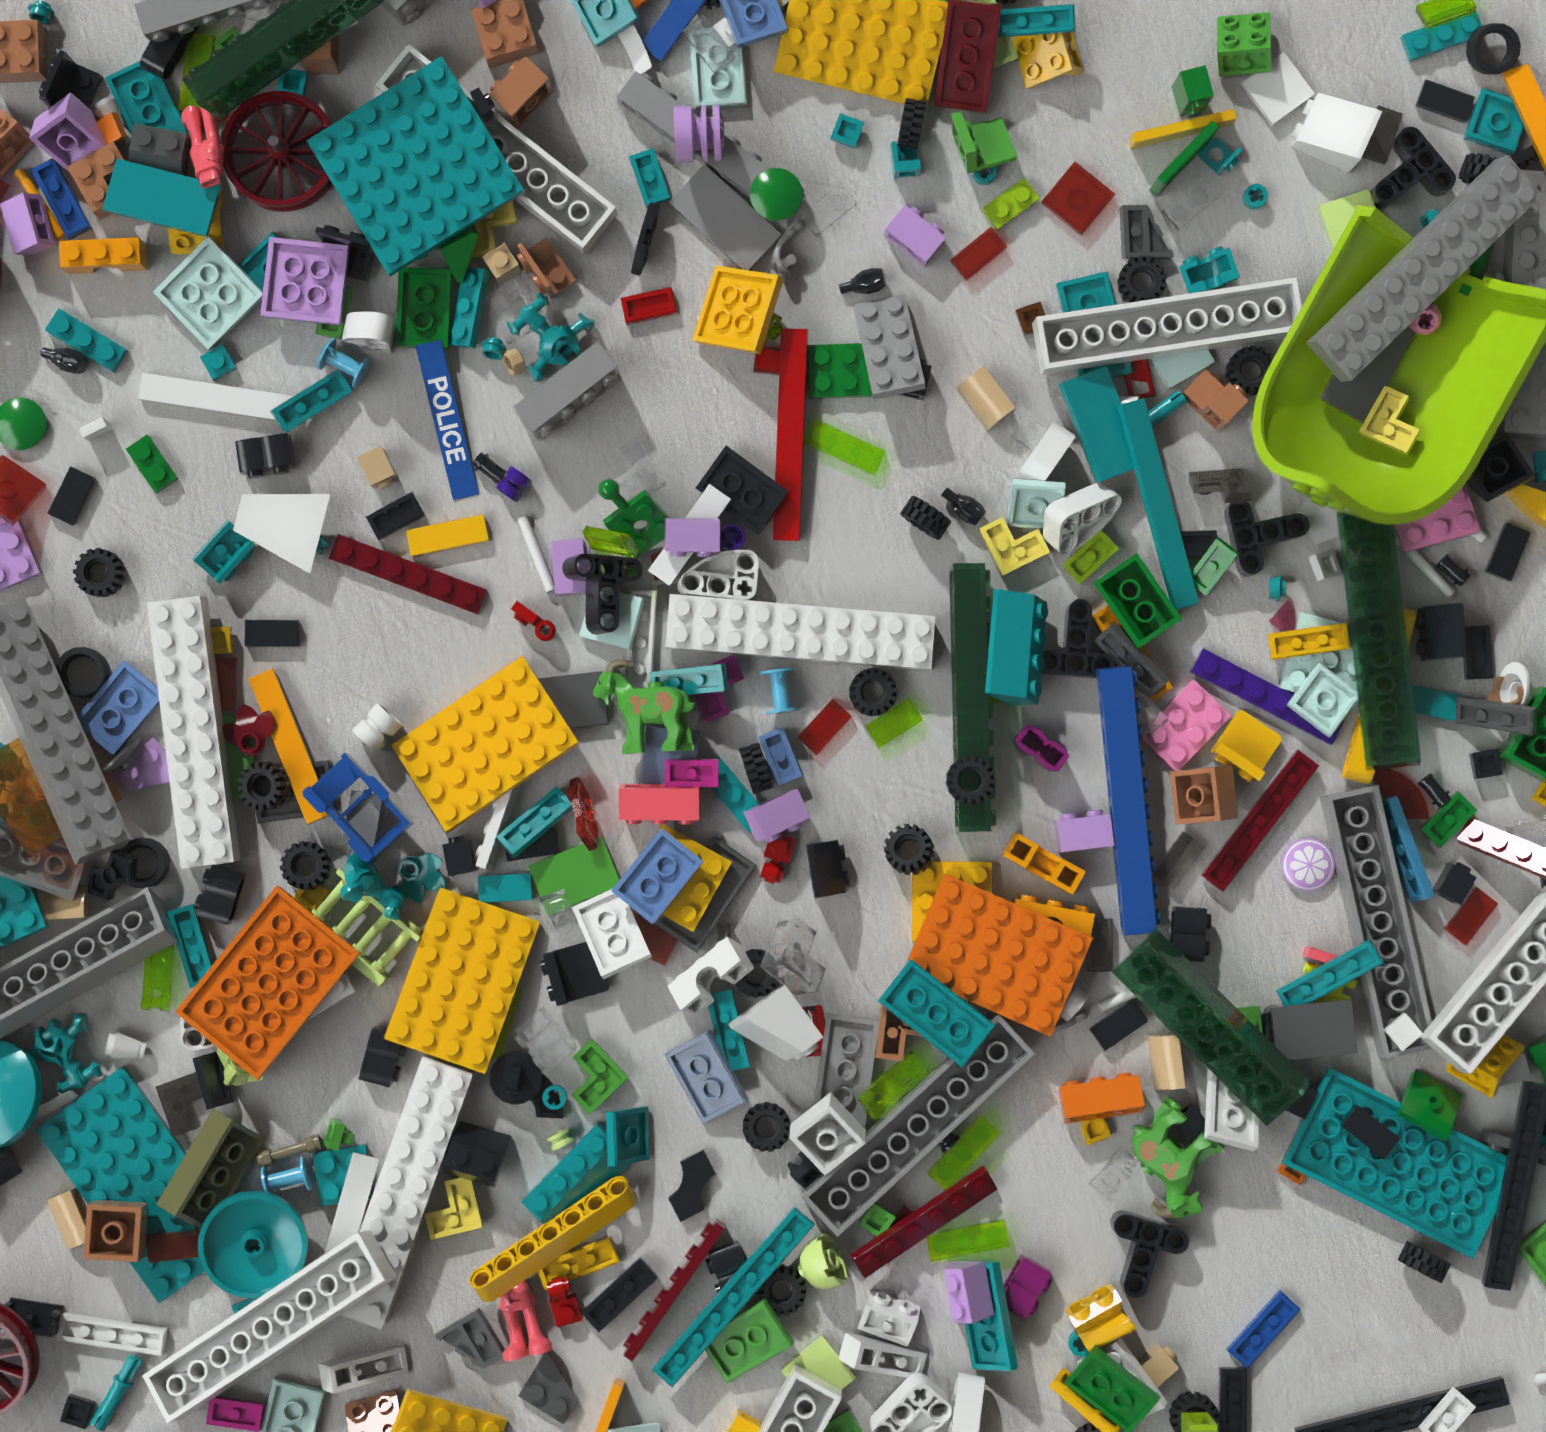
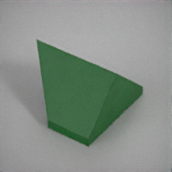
M474 225L439 246L440 252L456 281L459 283L463 282L478 237L477 228Z

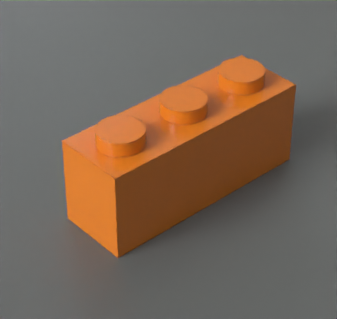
M1121 1073L1116 1075V1078L1107 1080L1105 1077H1095L1090 1079V1082L1080 1084L1076 1080L1068 1081L1059 1087L1058 1095L1064 1124L1142 1113L1145 1108L1139 1075L1132 1076V1073Z

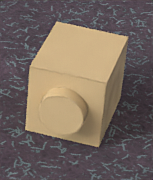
M505 242L482 256L499 285L521 272L518 262Z
M382 446L357 457L371 487L374 489L378 487L380 490L386 489L394 484L393 480L398 478Z
M1158 1343L1138 1360L1157 1388L1179 1369L1174 1362L1178 1357L1168 1346L1163 1349Z

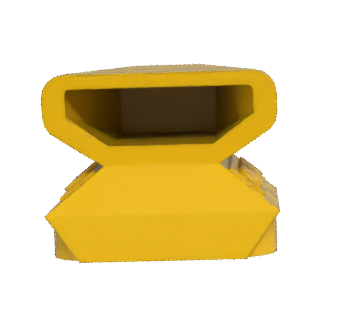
M1111 1283L1096 1289L1089 1296L1075 1301L1064 1309L1088 1352L1095 1345L1099 1348L1137 1329L1132 1320L1121 1310L1122 1300Z

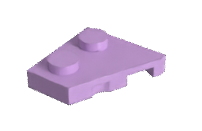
M152 737L135 751L132 757L136 761L125 771L121 768L112 771L128 791L170 782L166 750L155 737Z

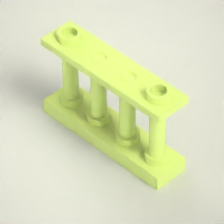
M339 868L336 871L342 878L339 884L317 909L311 911L323 922L326 920L325 915L341 898L340 890L342 886L347 884L344 877V868ZM362 896L360 902L356 903L337 927L333 926L332 929L345 938V933L370 903L383 913L357 944L354 943L352 945L361 952L352 965L380 987L389 978L385 974L388 964L411 937L417 942L420 941L422 935L419 932L422 929L410 919L406 922L401 917L396 921L386 918L384 912L386 907L378 902L377 897ZM392 920L403 931L378 961L374 960L372 963L365 957L367 953L365 950Z

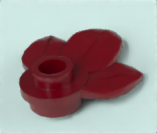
M241 704L236 714L235 723L222 725L224 737L230 744L238 745L241 752L245 755L256 756L263 751L265 739L273 732L274 717L271 711H265L258 715L250 706ZM251 738L256 740V745L253 748L249 746Z

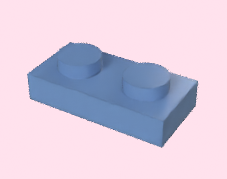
M783 727L758 737L778 786L802 777Z

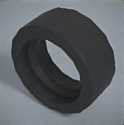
M1490 23L1478 27L1470 35L1466 45V56L1474 70L1482 74H1500L1508 71L1516 64L1520 55L1521 43L1518 34L1512 27L1504 23ZM1490 33L1502 35L1507 45L1504 59L1495 65L1485 63L1479 52L1482 39Z
M74 647L64 652L56 665L67 694L75 697H93L110 677V668L105 657L98 651L86 647ZM78 657L90 658L98 668L96 681L87 688L74 686L67 677L69 664Z
M151 838L130 840L126 847L120 850L131 854L137 848H149L157 855L159 862L156 872L151 877L146 879L136 877V882L128 885L134 888H149L158 885L165 879L170 869L168 851L160 842Z

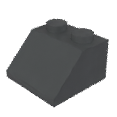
M134 123L129 146V162L186 176L190 160V149L192 148L191 139L187 133Z

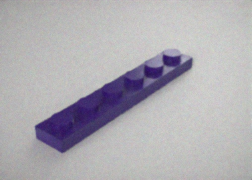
M1204 648L1201 649L1190 670V673L1329 745H1333L1344 723L1342 721L1332 736L1327 737L1286 706L1293 696L1291 693Z

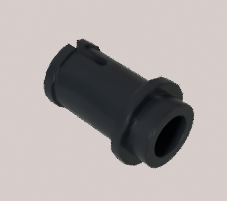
M481 452L472 463L475 471L480 470L494 481L495 484H498L507 472L491 460L488 453L484 454Z
M1448 554L1435 566L1453 580V585L1457 584L1460 587L1471 576L1468 573V568L1463 569Z
M1432 773L1418 782V785L1433 800L1432 804H1436L1438 808L1451 799L1449 796L1450 792L1442 788Z

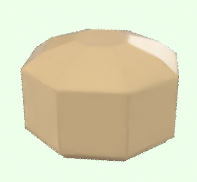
M516 348L504 353L503 360L507 371L512 376L522 374L526 368L522 354Z

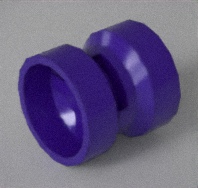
M510 466L506 472V478L500 481L496 488L517 503L522 497L521 492L524 488L529 487L532 480ZM508 481H509L510 483H512L513 485H515V486H516L517 488H519V489L517 490L515 487H513L512 485H510V484L508 483Z
M729 524L720 529L721 552L737 550L743 545L745 534L739 526Z

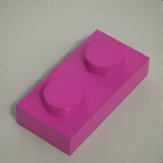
M665 759V787L719 786V759Z
M216 1396L209 1401L206 1424L259 1432L262 1425L265 1403Z

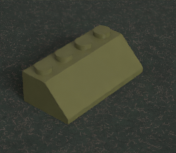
M212 1109L156 1205L201 1229L211 1210L218 1203L234 1194L266 1138Z

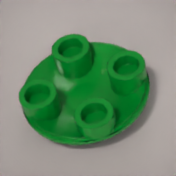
M770 168L761 172L754 179L750 188V200L753 208L760 216L771 222L791 217L799 209L803 198L802 186L798 178L790 171L782 168Z
M18 397L10 399L0 406V442L3 445L14 450L24 451L35 446L42 439L48 429V422L42 408L36 402Z

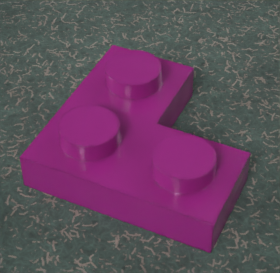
M734 654L709 664H726L728 686L744 680ZM721 692L693 694L705 724L730 714Z

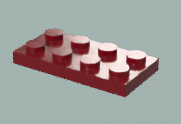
M948 0L935 106L987 113L1002 4L971 0Z

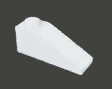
M845 1333L838 1359L854 1369L908 1378L913 1373L923 1372L927 1353L867 1336Z
M405 1346L344 1356L318 1363L322 1389L333 1394L409 1373Z

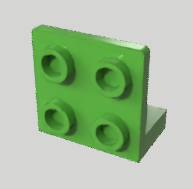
M1269 12L1228 15L1217 18L1219 77L1272 72L1271 16Z
M961 111L951 114L952 136L967 174L1017 160V153L1003 118L971 125L969 120H964Z

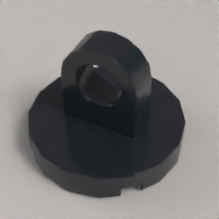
M520 1050L509 1051L499 1056L493 1063L489 1073L490 1087L494 1095L501 1101L512 1105L523 1104L533 1099L539 1092L543 1081L542 1068L531 1054Z

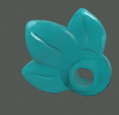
M424 853L419 857L407 855L398 863L397 870L400 877L404 879V889L408 892V896L419 904L423 901L426 890L439 891L440 887L446 889L445 878L437 870L443 862L438 856L431 853ZM408 864L415 866L414 872L408 869Z

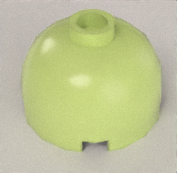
M828 1233L816 1236L806 1243L801 1250L800 1264L798 1265L801 1277L807 1279L811 1285L818 1289L836 1288L845 1284L846 1281L843 1279L848 1277L841 1249L836 1253L832 1245L836 1241Z

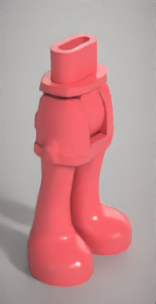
M202 100L199 103L200 109L193 105L188 106L184 109L181 116L182 125L188 130L192 148L190 149V156L195 168V176L197 179H200V186L202 188H209L219 184L220 176L223 174L222 167L225 148L221 144L218 123L227 121L229 109L226 103L219 100ZM204 129L206 132L205 141H203L202 130Z
M524 1280L501 1296L499 1306L504 1312L510 1336V1345L503 1351L504 1362L526 1357L529 1353L532 1356L553 1350L551 1341L543 1336L534 1305L536 1299L531 1292L527 1280ZM518 1311H523L529 1337V1351L523 1336Z

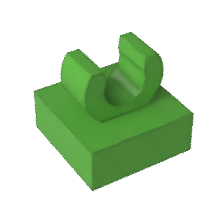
M330 1118L323 1141L328 1149L338 1151L340 1142L349 1145L353 1144L355 1134L345 1129L346 1125L341 1119Z
M875 1202L859 1220V1225L875 1236H878L889 1228L896 1218V1214Z

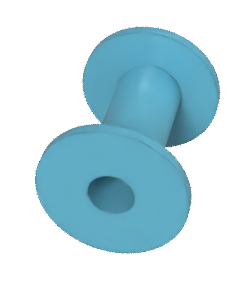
M331 338L321 352L317 368L322 370L328 363L353 376L352 387L357 388L368 372L371 357L367 356L360 363L335 350L336 339Z
M793 667L760 672V675H770L775 709L767 711L766 715L800 710V707L790 708L786 672L794 671Z
M305 1156L300 1157V1167L270 1174L267 1167H261V1180L264 1192L274 1194V1190L303 1182L308 1191L313 1189L312 1174Z

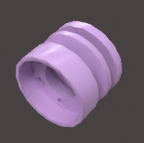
M719 104L712 105L713 117H706V105H702L700 117L694 118L691 105L674 106L676 163H693L696 150H701L704 162H708V150H714L715 162H721L725 138L724 119L722 118Z

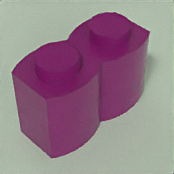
M1024 725L1012 740L1020 752L1033 756L1039 766L1050 772H1058L1069 758V754L1061 745L1048 741L1041 730L1031 725Z
M1021 1254L1013 1266L1009 1277L1003 1284L1008 1311L1024 1320L1029 1315L1033 1316L1040 1303L1037 1301L1042 1291L1047 1292L1053 1278L1050 1277V1269Z

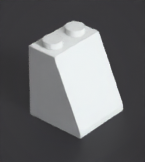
M1318 93L1313 100L1308 99L1304 106L1302 114L1306 116L1302 124L1298 122L1291 135V137L1295 138L1292 147L1349 173L1361 160L1382 111Z
M786 985L764 996L728 1024L734 1031L785 1061L793 1057L798 1060L804 1055H809L818 1048L816 1043L823 1038Z

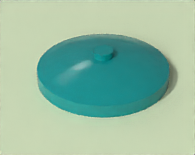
M0 1041V1148L17 1141L29 1129L38 1113L42 1097L41 1075L35 1060L21 1046L6 1041Z
M262 1191L237 1193L218 1203L206 1217L198 1240L200 1262L210 1280L225 1292L242 1298H260L302 1270L308 1251V1233L304 1221L297 1210L281 1197Z

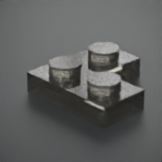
M1241 468L1189 472V484L1193 493L1208 495L1212 492L1220 491L1224 502L1233 505L1252 501V490Z
M196 1072L156 1086L173 1137L200 1127L192 1104L193 1101L203 1098Z

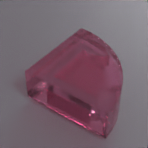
M1285 601L1269 619V622L1280 632L1295 630L1294 609L1288 601Z

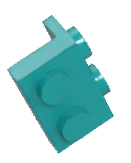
M228 519L192 558L196 564L210 574L219 584L223 580L228 581L235 574V567L241 560L244 562L253 554V547L255 546L253 541L233 531L234 524Z

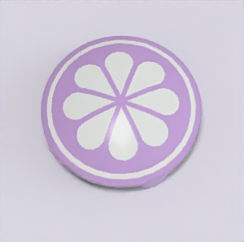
M1305 838L1294 841L1286 849L1282 858L1283 877L1290 885L1302 891H1315L1324 887L1332 878L1335 869L1332 852L1324 843L1316 839Z

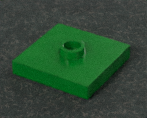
M1415 1069L1410 1075L1397 1115L1445 1141L1450 1136L1462 1095Z

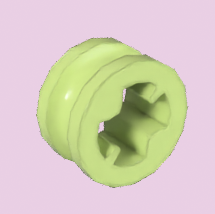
M568 1128L547 1138V1141L552 1143V1151L574 1140L573 1137L568 1136Z

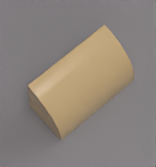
M985 366L981 367L957 387L959 393L987 430L1010 415L1016 408Z
M78 885L74 898L71 901L35 888L47 920L91 917L88 885Z
M1174 1032L1147 1035L1154 1088L1158 1090L1186 1088L1179 1035Z
M75 1187L47 1200L67 1250L81 1245L85 1241L87 1209L78 1189Z

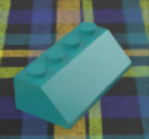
M994 589L985 693L1010 706L1039 705V696L1042 693L1041 671L1044 667L1043 646L1046 642L1045 621L1048 616L1047 602L1034 594Z
M598 1121L523 1198L521 1203L540 1222L545 1224L610 1179L620 1176L630 1164L608 1166L607 1129Z

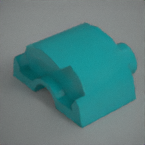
M1219 246L1209 250V256L1199 260L1198 256H1193L1183 261L1184 265L1179 266L1189 294L1216 290L1226 286L1228 282L1240 278L1230 247L1223 249V246Z

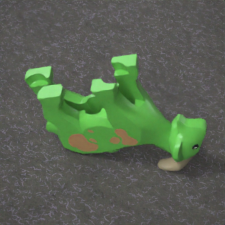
M622 659L612 661L600 675L593 690V695L595 698L604 699L607 706H610L611 696L614 694L616 696L619 710L626 721L627 736L622 746V754L645 753V724L665 725L668 735L662 744L661 751L695 750L692 729L687 722V713L693 710L695 704L690 702L686 692L676 687H664V682L648 683V688H636L620 673V669L623 667H633L634 664L631 661Z
M1169 1095L1155 1112L1154 1120L1148 1127L1141 1124L1133 1126L1132 1129L1135 1130V1133L1132 1137V1145L1135 1156L1142 1162V1169L1151 1176L1155 1174L1166 1186L1167 1206L1162 1205L1155 1198L1151 1203L1153 1212L1162 1218H1182L1198 1214L1202 1211L1203 1205L1198 1200L1200 1192L1197 1191L1190 1196L1186 1191L1192 1182L1198 1166L1208 1156L1221 1152L1225 1146L1222 1143L1204 1139L1205 1133L1201 1132L1192 1144L1184 1149L1175 1138L1169 1136L1170 1126L1181 1124L1187 1120V1117L1179 1111L1181 1106Z

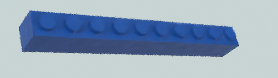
M1130 666L1096 669L1109 811L1114 838L1113 853L1121 932L1125 936L1157 932L1156 925H1160L1159 910L1154 907V899L1158 898L1156 883H1152L1151 872H1155L1154 857L1149 854V846L1153 845L1151 830H1147L1146 820L1150 819L1149 804L1144 802V793L1148 792L1146 777H1142L1141 767H1145L1144 751L1139 749V740L1143 739L1142 726L1137 724L1136 714H1140L1139 698L1134 696V687L1138 686L1137 673L1132 671Z

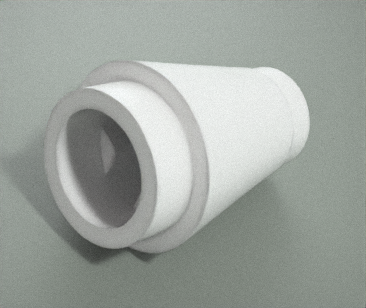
M119 1032L117 1034L110 1033L105 1054L111 1055V1058L143 1059L147 1043H142Z

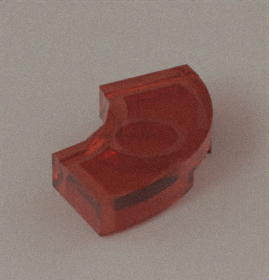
M1376 767L1373 785H1379L1381 795L1387 798L1397 796L1403 807L1406 819H1429L1428 807L1419 788L1400 772L1389 768Z
M579 777L570 779L567 798L575 814L576 833L589 851L597 849L598 825L597 820H594L590 796Z

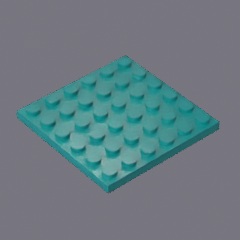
M442 56L307 140L390 277L525 193Z

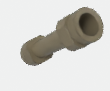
M319 1134L306 1137L305 1141L274 1151L271 1149L257 1153L256 1157L260 1168L264 1166L269 1167L274 1165L275 1161L306 1151L310 1154L323 1149V1143Z

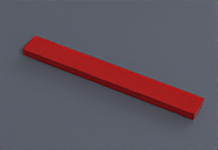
M781 328L775 481L787 489L790 494L774 515V541H800L808 329Z

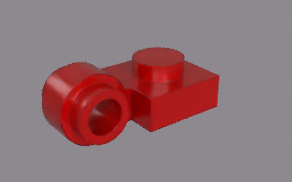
M518 601L514 603L511 608L516 613L513 617L524 626H527L528 623L535 626V635L541 641L548 642L555 638L557 629L551 621L542 619ZM545 626L550 628L548 635H542L541 633L542 628Z
M781 834L782 837L767 843L763 857L770 858L772 861L770 863L764 862L760 878L765 879L764 882L775 884V882L781 883L785 868L780 867L779 862L789 864L796 838Z
M562 1276L552 1278L551 1282L547 1283V1289L550 1298H553L550 1299V1306L557 1328L583 1321L576 1292L572 1293L569 1278H563Z

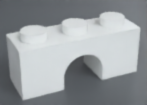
M726 937L719 941L707 954L697 959L695 964L684 973L678 975L668 985V988L679 1009L696 1017L714 1002L710 993V985L716 976L719 975L735 985L754 967L742 945Z

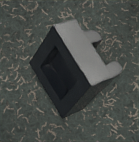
M800 1152L798 1155L801 1157L802 1163L796 1167L792 1162H789L788 1168L795 1182L805 1189L822 1172L803 1152Z

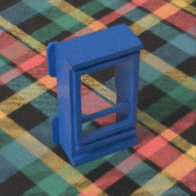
M343 753L340 756L342 759L313 786H308L304 789L302 794L317 812L322 813L325 811L350 838L349 846L363 861L369 862L379 857L414 823L389 798V792L374 776H369L349 753ZM361 778L369 789H365L363 794L340 814L332 803L357 779ZM372 791L400 820L373 847L344 818L365 797H369Z

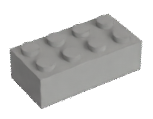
M597 341L513 407L538 440L540 437L545 439L555 432L556 428L554 426L562 420L564 423L571 420L577 414L575 410L581 405L588 406L598 398L596 394L603 388L609 390L619 381L617 378L620 376L618 366Z

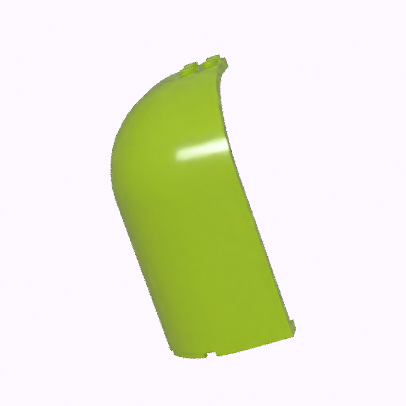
M1358 205L1262 380L1253 411V440L1258 456L1265 466L1290 483L1295 491L1310 497V501L1323 508L1327 506L1339 513L1343 512L1375 523L1403 524L1419 520L1441 508L1463 487L1475 470L1546 342V289L1509 283L1488 276H1484L1481 280L1470 276V269H1466L1432 302L1440 309L1442 314L1439 328L1434 333L1428 335L1414 334L1387 387L1408 395L1410 399L1398 420L1420 429L1421 432L1409 455L1407 456L1364 437L1359 433L1363 425L1362 423L1319 399L1333 373L1306 344L1312 336L1414 239L1376 207ZM1462 284L1472 287L1468 296L1458 292Z

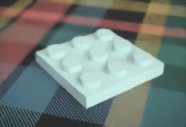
M209 236L153 291L208 350H212L263 296V291Z
M1299 612L1294 630L1339 624L1340 622ZM1347 625L1351 649L1286 658L1279 688L1295 693L1316 664L1321 663L1361 694L1377 633ZM1360 698L1352 707V709H1357Z

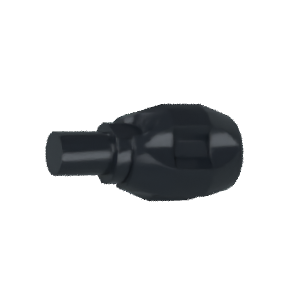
M882 268L863 270L854 276L851 281L839 284L840 293L845 294L854 291V293L871 294L878 292L887 285L884 271Z
M44 347L40 353L41 357L51 360L60 370L73 374L83 373L88 365V359L84 354L69 348L52 350Z
M948 487L941 494L942 497L951 503L950 505L957 516L968 524L976 526L986 513L981 503L973 497L957 495Z

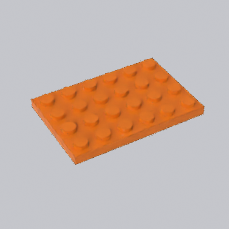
M944 873L907 962L911 958L959 997L1051 1037L1093 937Z
M276 885L177 1008L175 1013L256 1080H259L361 952L282 887Z

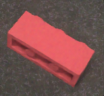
M620 784L619 820H625L626 824H640L641 820H652V824H667L668 820H679V824L689 825L694 824V820L700 819V787H665V784Z

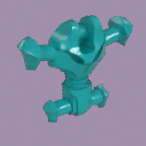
M537 292L536 296L538 298L531 305L528 304L522 307L519 317L513 323L507 322L511 334L520 335L519 331L528 324L530 331L536 332L539 335L540 346L537 355L540 357L533 367L526 366L532 374L534 382L544 380L542 372L548 363L566 366L569 364L566 358L572 352L579 356L581 350L578 346L576 334L585 328L593 330L595 326V320L585 317L581 312L578 314L580 320L571 326L568 323L560 326H549V323L546 322V317L538 313L545 305H550L548 296Z
M351 853L344 866V877L347 884L342 886L340 890L342 900L358 903L362 896L377 897L378 902L386 907L384 909L385 917L395 921L400 918L398 911L402 910L405 906L408 892L404 889L403 885L392 887L383 883L377 867L373 864L378 858L365 862L356 853Z
M76 1013L73 1017V1024L70 1027L61 1023L58 1019L52 1018L48 1022V1030H45L42 1026L36 1029L35 1049L28 1051L24 1048L34 1060L40 1058L41 1062H54L63 1068L62 1073L67 1080L63 1083L57 1082V1092L62 1094L74 1088L86 1086L90 1078L95 1075L97 1077L102 1076L100 1063L92 1061L91 1066L85 1069L81 1061L73 1057L74 1045L76 1040H78L76 1035L81 1030L84 1032L91 1030L86 1013Z

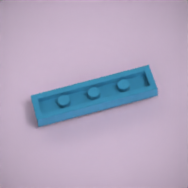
M1393 796L1382 799L1395 861L1410 902L1425 900L1435 896L1431 881L1426 874L1422 857L1417 850L1412 831L1408 826L1398 797Z

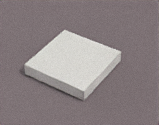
M1285 52L1272 60V72L1255 73L1241 83V87L1271 127L1315 95Z

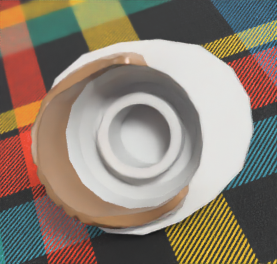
M1512 662L1508 664L1500 676L1495 678V687L1487 695V700L1528 706L1533 699V685L1529 681L1527 668L1522 663Z

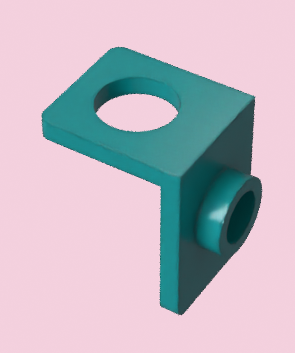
M1214 137L1198 154V157L1220 176L1225 169L1230 172L1239 163L1240 160L1237 157L1243 149L1239 147L1233 153L1223 142ZM1212 148L1221 149L1223 159L1219 162L1211 161L1208 156L1209 150Z

